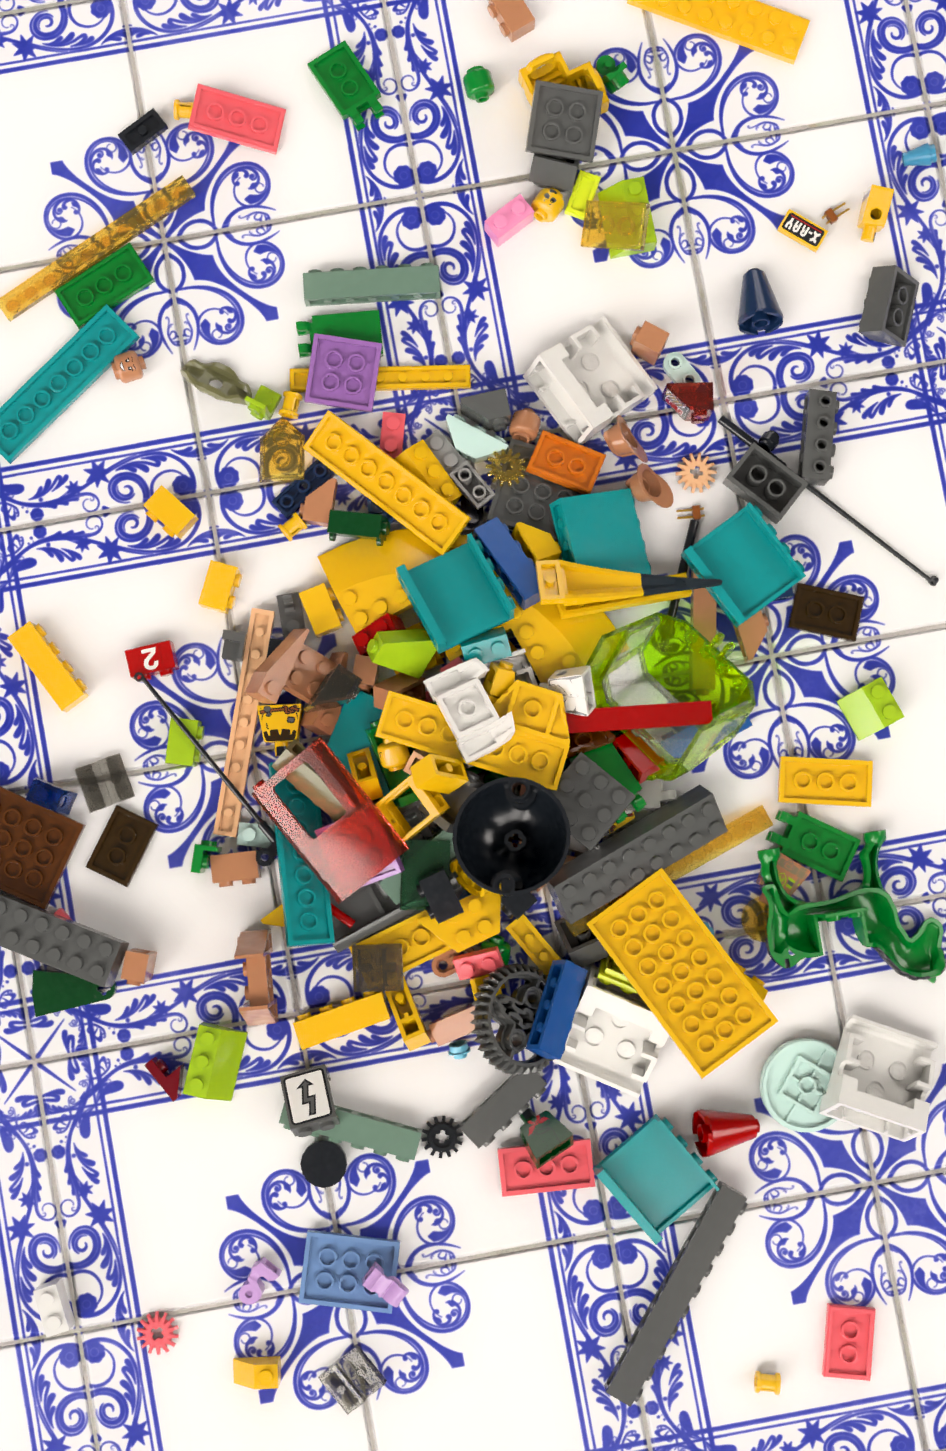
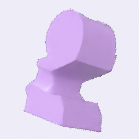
M265 1257L256 1261L251 1273L239 1291V1298L242 1303L246 1305L256 1303L265 1290L260 1277H264L268 1281H274L280 1276L282 1270Z
M376 1261L362 1279L364 1287L370 1292H376L378 1297H382L394 1307H398L403 1298L409 1293V1289L398 1278L384 1275L383 1268Z

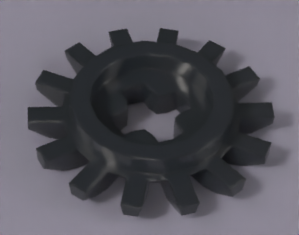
M442 1116V1122H439L437 1117H434L435 1124L432 1125L428 1121L426 1124L430 1129L422 1130V1133L427 1134V1137L421 1138L422 1142L428 1141L424 1148L427 1150L431 1147L433 1150L430 1155L432 1156L437 1151L439 1152V1158H442L443 1152H446L447 1156L451 1157V1149L456 1153L458 1152L455 1144L462 1145V1141L458 1140L457 1137L463 1136V1132H456L460 1125L457 1124L453 1127V1118L447 1123L445 1122L446 1116ZM440 1130H444L445 1134L449 1135V1139H445L444 1143H439L440 1140L435 1137L436 1134H440Z

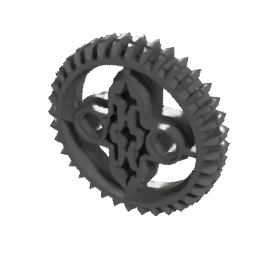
M526 964L504 965L489 973V977L483 979L484 984L478 986L480 992L474 994L477 1001L471 1003L475 1010L470 1012L474 1015V1020L470 1023L475 1025L472 1033L477 1035L474 1042L480 1043L478 1050L484 1051L483 1058L489 1059L488 1064L495 1065V1069L502 1070V1073L512 1074L513 1076L534 1074L536 1071L543 1070V1067L550 1065L549 1061L554 1059H545L537 1054H534L525 1061H516L512 1058L515 1054L524 1050L527 1045L548 975H543L542 970H536V967ZM512 978L525 980V984L516 988L512 992L511 997L505 994L496 995L499 988L507 980ZM491 1019L500 1025L496 1038L493 1033Z

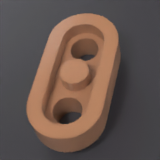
M470 947L463 951L469 953L474 952L475 950L473 949V947ZM451 949L434 957L431 965L434 974L439 977H447L456 973L453 957L460 955L461 952L457 953ZM441 961L447 962L448 967L446 969L439 967Z

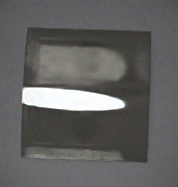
M120 753L74 770L89 813L135 797Z
M402 943L352 945L354 992L404 990Z
M358 1344L342 1355L318 1377L347 1415L362 1405L370 1395L384 1386L387 1381Z

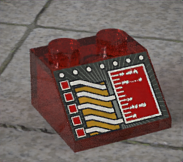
M713 382L667 383L662 393V400L685 421H691L692 424L705 423L714 410Z

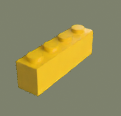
M29 621L7 638L61 711L68 712L89 696L85 691L88 688L80 678L76 679L72 674L74 669L67 660L62 661L59 657L60 650L53 642L49 643L44 637L47 633L39 623L35 625Z
M376 988L363 992L364 997L355 1000L354 996L341 1000L342 1005L333 1007L332 1004L319 1008L320 1012L311 1015L310 1012L298 1015V1020L293 1023L301 1049L315 1046L390 1019L391 1014L383 991L377 992Z

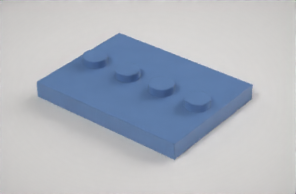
M308 1230L298 1303L392 1314L393 1306L382 1297H378L376 1292H370L364 1287L362 1279L375 1261L383 1268L384 1275L396 1277L400 1240Z

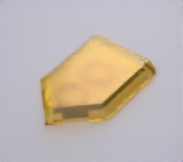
M283 416L260 439V483L304 480L305 449L303 446L305 445V436Z

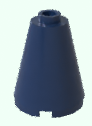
M752 268L743 275L738 314L739 330L748 335H758V331L765 330V333H770L783 324V314L765 272L758 268Z

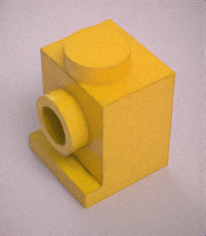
M500 660V663L492 661L482 685L485 691L490 695L501 697L515 682V672L512 670L514 665Z

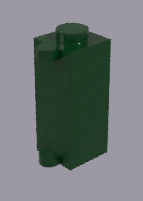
M330 510L327 533H329L330 541H335L336 536L376 540L377 546H383L387 535L390 533L391 525L389 518L383 515Z

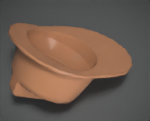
M618 415L617 423L603 434L609 449L617 456L636 455L641 461L647 463L648 458L644 449L631 433L623 417Z
M640 464L637 472L625 483L631 489L634 497L640 502L653 501L662 508H669L673 504L671 488L647 464Z

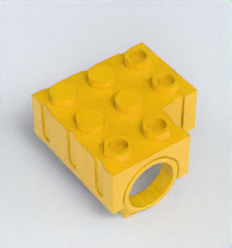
M560 51L554 54L546 53L529 62L526 67L519 70L518 81L521 88L523 87L525 91V96L530 106H532L535 81L540 80L603 91L600 114L608 111L610 100L606 95V90L598 71L593 68L590 61L569 71Z

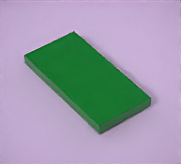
M129 242L57 288L54 292L80 330L106 304L113 309L154 283L155 280Z

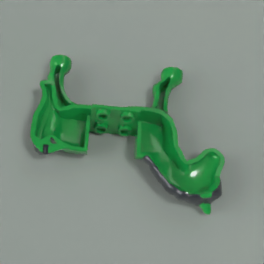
M886 830L863 833L865 845L858 854L863 872L861 885L850 892L826 901L805 902L790 896L784 890L778 876L777 863L781 856L780 848L757 851V857L761 862L760 875L764 881L760 890L765 895L769 904L765 944L769 956L779 966L791 968L804 958L824 955L818 922H832L841 920L842 917L852 918L854 930L860 943L877 951L879 956L897 974L914 981L928 979L931 983H935L936 976H940L945 971L946 958L941 948L944 931L942 924L939 920L930 917L923 921L917 932L909 938L900 924L898 912L891 896L882 887L878 871V855L882 844L886 841ZM788 951L794 953L795 955L791 956Z

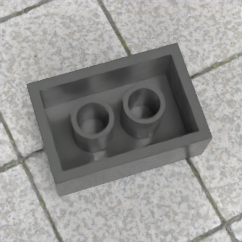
M753 442L723 481L726 487L747 503L750 502L753 506L756 505L763 515L775 524L783 518L809 484L755 442Z

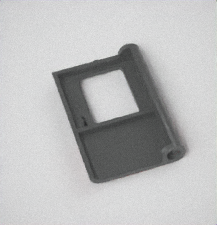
M417 805L402 813L411 828L424 820ZM387 825L386 828L388 830V833L391 839L394 840L395 837L392 834V830ZM428 826L420 831L425 841L433 836ZM326 858L331 904L355 920L353 926L349 928L332 916L335 939L333 946L338 953L429 904L426 897L421 899L416 889L412 892L413 897L404 904L400 902L396 905L391 898L385 899L382 897L375 882L342 894ZM449 866L445 872L455 890L460 887L456 880L458 875L456 871L452 873Z

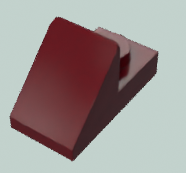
M154 1057L144 1065L173 1102L181 1096L184 1063L171 1074L168 1073L167 1070L169 1068L162 1059L158 1060Z

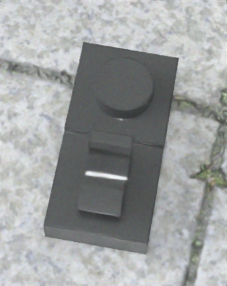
M299 592L276 596L284 639L293 629L306 628Z

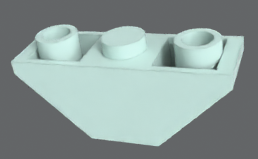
M448 414L446 416V424L453 447L462 457L476 464L507 453L508 445L505 444L506 440L497 435L492 437L486 434L484 428L465 423L466 420L457 414H454V416Z

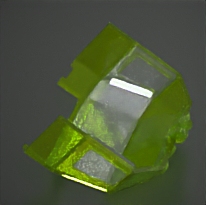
M659 612L602 635L586 666L591 667L596 702L595 708L711 701L713 719L707 725L621 730L660 768L657 772L649 775L646 780L664 779V781H672L693 770L734 738L755 707L756 701L753 682L727 658L735 647L733 642L727 643L720 652L717 647L723 642L725 637L722 632L716 634L712 641L709 642L688 621Z

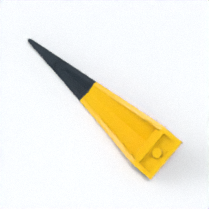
M563 560L536 561L535 565L541 605L563 604L564 606L722 585V580L641 574L599 568Z

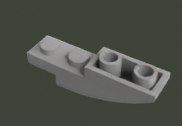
M439 429L424 440L462 495L475 508L480 509L496 496L470 463L464 460Z

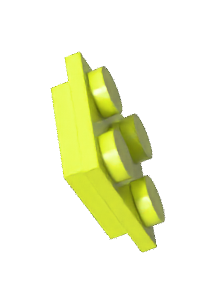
M610 956L601 959L597 976L601 983L619 986L627 994H637L636 990Z

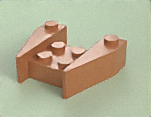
M293 629L254 671L244 693L263 704H276L284 689L309 704L299 725L317 735L331 736L341 712L348 653L333 652L328 659L304 644L310 631L309 629Z
M271 929L243 931L237 937L234 958H246V962H243V975L248 977V986H245V999L249 1000L239 1007V1012L248 1026L275 1024L279 1021L277 998H274L270 956V953L273 952Z

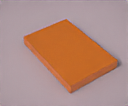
M543 430L528 463L526 472L581 494H591L606 454Z

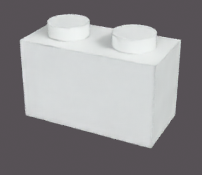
M59 1278L40 1284L33 1291L46 1337L69 1331L76 1322L63 1279Z

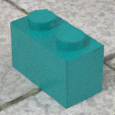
M504 627L486 631L460 644L465 661L477 658L485 664L512 656Z

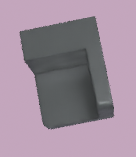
M223 629L222 639L224 640L222 659L243 662L247 634Z

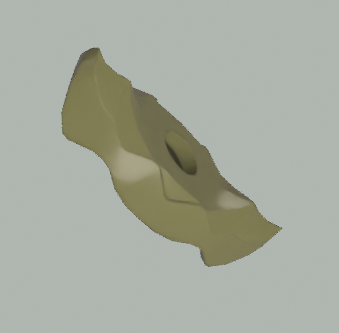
M193 359L187 362L180 370L181 375L202 393L208 394L217 400L247 405L244 400L245 397L249 396L252 398L249 385L242 382L230 367L222 363L211 362L205 364ZM212 380H219L223 385L217 389L209 383Z

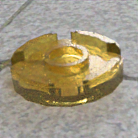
M756 897L743 907L741 925L744 932L751 939L765 942L769 906L759 901V897Z

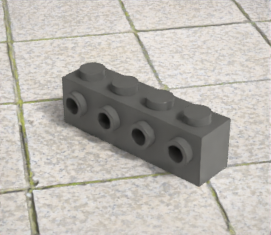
M809 389L804 397L798 476L810 485L824 486L833 477L834 466H831V457H834L836 445L833 444V436L836 435L838 427L837 422H834L835 414L839 410V400H836L837 392Z

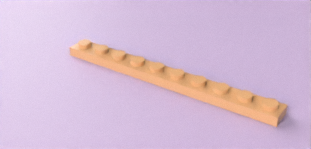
M252 608L224 767V774L243 797L258 717L257 706L260 705L258 700L244 692L254 671L267 658L275 618L274 611ZM222 780L213 834L237 838L242 803Z

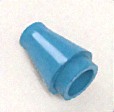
M926 143L902 153L903 166H931V163L937 161L935 145Z

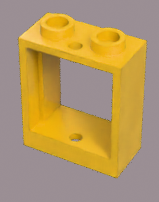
M412 774L374 805L382 819L385 820L392 830L394 837L401 844L413 838L450 808L439 792L417 789L413 782ZM410 787L430 814L413 828H411L393 802Z

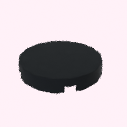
M329 1140L315 1141L306 1148L302 1155L300 1163L302 1174L314 1186L321 1188L331 1187L338 1183L346 1172V1153L337 1143Z

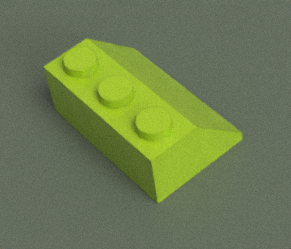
M644 176L622 180L599 192L597 195L610 259L654 251L657 238Z
M206 1022L199 1024L182 1094L210 1100L232 1101L248 1032Z

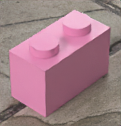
M519 194L484 221V231L496 246L499 247L533 221L534 210L522 195Z

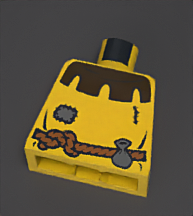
M302 704L257 706L264 742L275 743V756H280L289 746L288 743H291L294 739L299 742L301 729L299 724L303 715Z

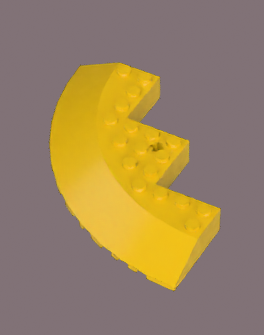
M409 529L390 531L383 546H377L376 540L360 538L342 544L317 557L355 633H358L386 613L398 616L413 608L397 579V567L404 564L407 570H410L441 554ZM460 534L449 551L466 544L467 535ZM506 586L505 594L507 597L511 596L516 605L514 618L492 628L504 627L506 633L513 631L521 648H525V655L540 683H548V678L557 670L591 666L627 646L604 612L561 619L557 604L541 605L540 602L523 610ZM460 644L444 651L450 662L457 657L463 658Z

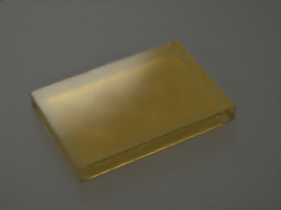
M587 200L581 247L644 251L650 204Z

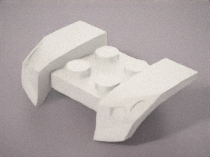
M477 658L467 660L423 681L433 702L436 701L457 741L456 745L466 764L498 749L511 740L515 733L512 711L500 718L482 686L480 679L485 676L489 669Z

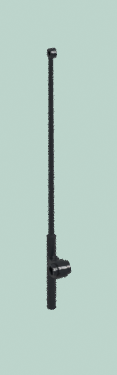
M722 415L718 421L720 425L749 447L755 442L787 467L785 462L770 452L779 444V435L775 431L765 432L760 437L759 442H757ZM810 484L807 485L806 488L921 575L931 586H936L939 581L936 576L929 577L816 488Z
M140 672L136 673L134 679L137 682L143 681L258 823V827L272 844L268 848H262L256 853V861L263 867L271 865L274 857L277 856L275 832L266 821L260 818ZM262 854H268L269 859L263 861L261 859Z

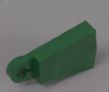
M40 969L33 970L32 997L36 1017L108 1000L117 991L116 982L106 992V995H103V991H99V985L69 973Z

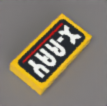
M790 209L777 229L780 233L815 253L828 233L824 228Z

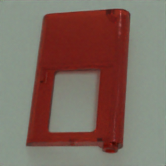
M322 737L305 748L266 782L262 779L252 787L254 792L251 795L338 904L409 849L408 845ZM304 762H307L346 811L344 816L317 838H312L275 792V786Z

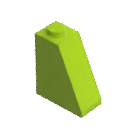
M425 629L377 631L374 638L369 641L366 651L372 663L420 679L437 650Z

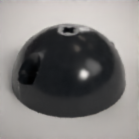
M506 777L485 783L467 797L456 815L452 840L457 861L464 873L480 887L500 894L503 897H509L537 890L547 884L558 873L568 855L571 831L566 811L551 791L529 779ZM518 785L526 787L525 793L521 796L514 794V789ZM516 836L522 841L521 844H518V847L511 843L512 839L515 840ZM503 879L511 880V888L507 891L500 890L499 885Z

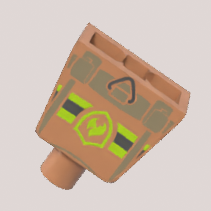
M780 853L781 856L777 863L779 880L784 890L791 896L809 876L811 871ZM759 873L756 883L762 886L764 881ZM762 892L758 900L769 906L768 901Z

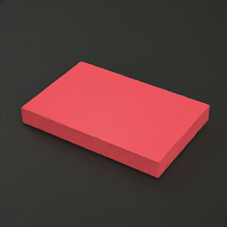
M827 1303L822 1366L823 1377L870 1381L876 1310L874 1307Z

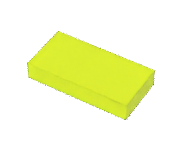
M582 170L579 171L565 209V214L586 221L601 177Z

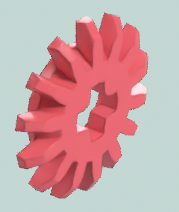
M155 1311V1318H152L149 1313L147 1314L148 1322L143 1319L140 1321L144 1328L137 1327V1331L143 1333L142 1336L137 1337V1340H145L141 1347L143 1349L149 1345L148 1353L150 1354L153 1348H156L157 1355L161 1354L160 1348H163L167 1353L169 1352L167 1345L169 1344L174 1347L176 1344L172 1341V1338H178L179 1334H173V1331L179 1328L178 1325L172 1327L171 1323L175 1320L173 1317L169 1321L166 1320L168 1313L164 1312L162 1318L159 1317V1311ZM159 1327L162 1328L161 1334L164 1337L154 1339L152 1337L154 1333L151 1330L153 1328L156 1330Z

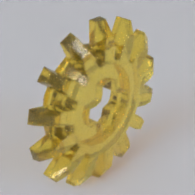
M511 448L508 454H505L504 449H501V455L494 451L493 455L496 458L488 457L487 459L492 462V464L486 465V468L491 469L487 475H494L495 477L492 482L495 483L499 479L501 481L499 486L502 487L504 482H508V486L511 487L512 480L517 484L520 483L518 476L525 477L521 470H527L526 466L520 465L525 462V459H517L520 456L519 452L512 456L513 449ZM506 462H510V467L512 468V470H507L506 472H503V467L500 464H506Z

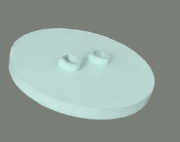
M798 1038L782 1044L771 1053L761 1071L759 1086L761 1099L766 1110L778 1123L797 1132H815L825 1129L837 1121V1119L819 1114L822 1095L826 1094L837 1055L835 1048L817 1039Z

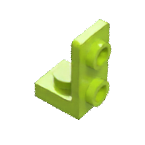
M261 385L254 399L246 396L244 400L248 406L247 409L251 411L250 414L259 420L265 418L270 421L282 396Z

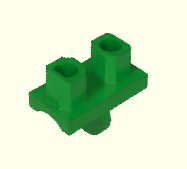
M603 55L596 62V70L603 76L601 79L610 94H613L629 82V79L623 72L627 65L623 61L616 66L611 56Z

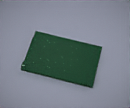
M409 839L402 843V864L405 870L401 872L400 910H426V906L429 905L426 897L421 899L417 891L418 877L443 866L449 878V840Z

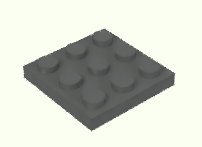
M536 80L525 152L592 163L603 91Z
M582 752L579 753L561 775L557 791L549 789L566 811L571 836L589 851L593 850L636 798L633 793Z

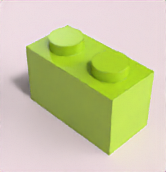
M171 717L165 763L196 767V763H200L201 753ZM179 718L198 742L203 740L205 727L201 726V721Z

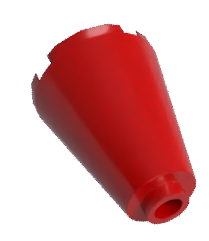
M700 1109L693 1113L692 1131L693 1134L698 1136L699 1141L695 1142L699 1154L702 1157H710L756 1138L757 1133L760 1132V1124L758 1119H755L751 1114Z

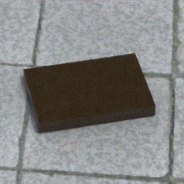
M797 583L787 628L855 642L865 597Z
M116 805L86 868L128 887L159 825Z

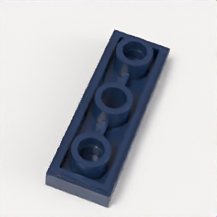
M317 459L271 502L289 519L300 508L301 503H305L306 496L333 478L336 473ZM302 484L308 485L305 490H301L300 487Z

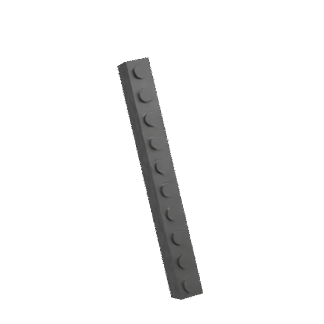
M720 1180L717 1184L720 1190L716 1191L714 1189L604 1385L606 1393L630 1407L634 1401L637 1402L640 1399L644 1382L646 1380L649 1381L654 1373V1364L657 1359L661 1360L666 1352L665 1345L669 1339L672 1340L678 1330L677 1323L680 1318L684 1319L690 1308L688 1305L692 1297L696 1298L700 1292V1282L703 1277H708L713 1267L711 1264L715 1256L718 1257L723 1251V1241L727 1235L730 1236L736 1227V1223H734L738 1215H742L747 1208L746 1196Z

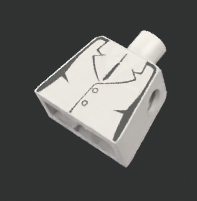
M588 665L557 670L548 678V683L539 684L541 687L563 693L566 713L588 716L596 707L591 667Z

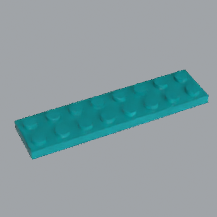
M107 304L0 407V454L10 464L112 366L111 363L114 362L116 355L126 352L140 338Z
M270 762L269 775L287 947L333 944L335 939L326 856L315 834V830L322 827L321 808L316 806L302 792L298 791L286 778L280 776L271 767L274 762Z

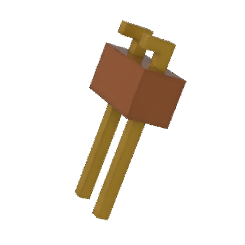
M845 202L833 210L830 208L824 212L822 219L825 217L828 219L826 225L828 223L832 225L838 220L839 216L850 210L848 208L837 216L834 213L835 210L845 205Z
M700 505L692 506V509L676 510V512L692 511V516L677 517V519L693 518V520H700L701 517H705V514H700V510H704V507L700 508Z

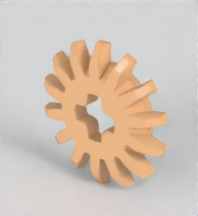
M690 453L689 461L683 457L682 460L685 464L677 465L678 468L682 469V471L676 472V476H682L677 482L679 484L682 482L686 483L683 487L684 490L690 486L692 487L691 493L695 492V488H699V492L702 493V486L705 485L709 489L711 487L708 481L715 482L711 474H717V471L710 470V467L715 464L714 462L706 463L709 459L708 456L701 460V453H698L697 459H694L693 454ZM695 467H699V471L703 472V475H699L697 479H694L693 474L690 473V470H694Z

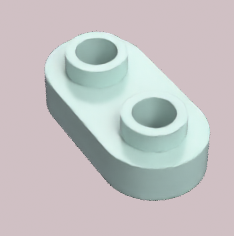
M678 352L669 353L665 357L663 370L681 392L685 394L694 393L701 382L696 370ZM677 360L679 365L673 366L671 361ZM685 378H692L693 383H687Z

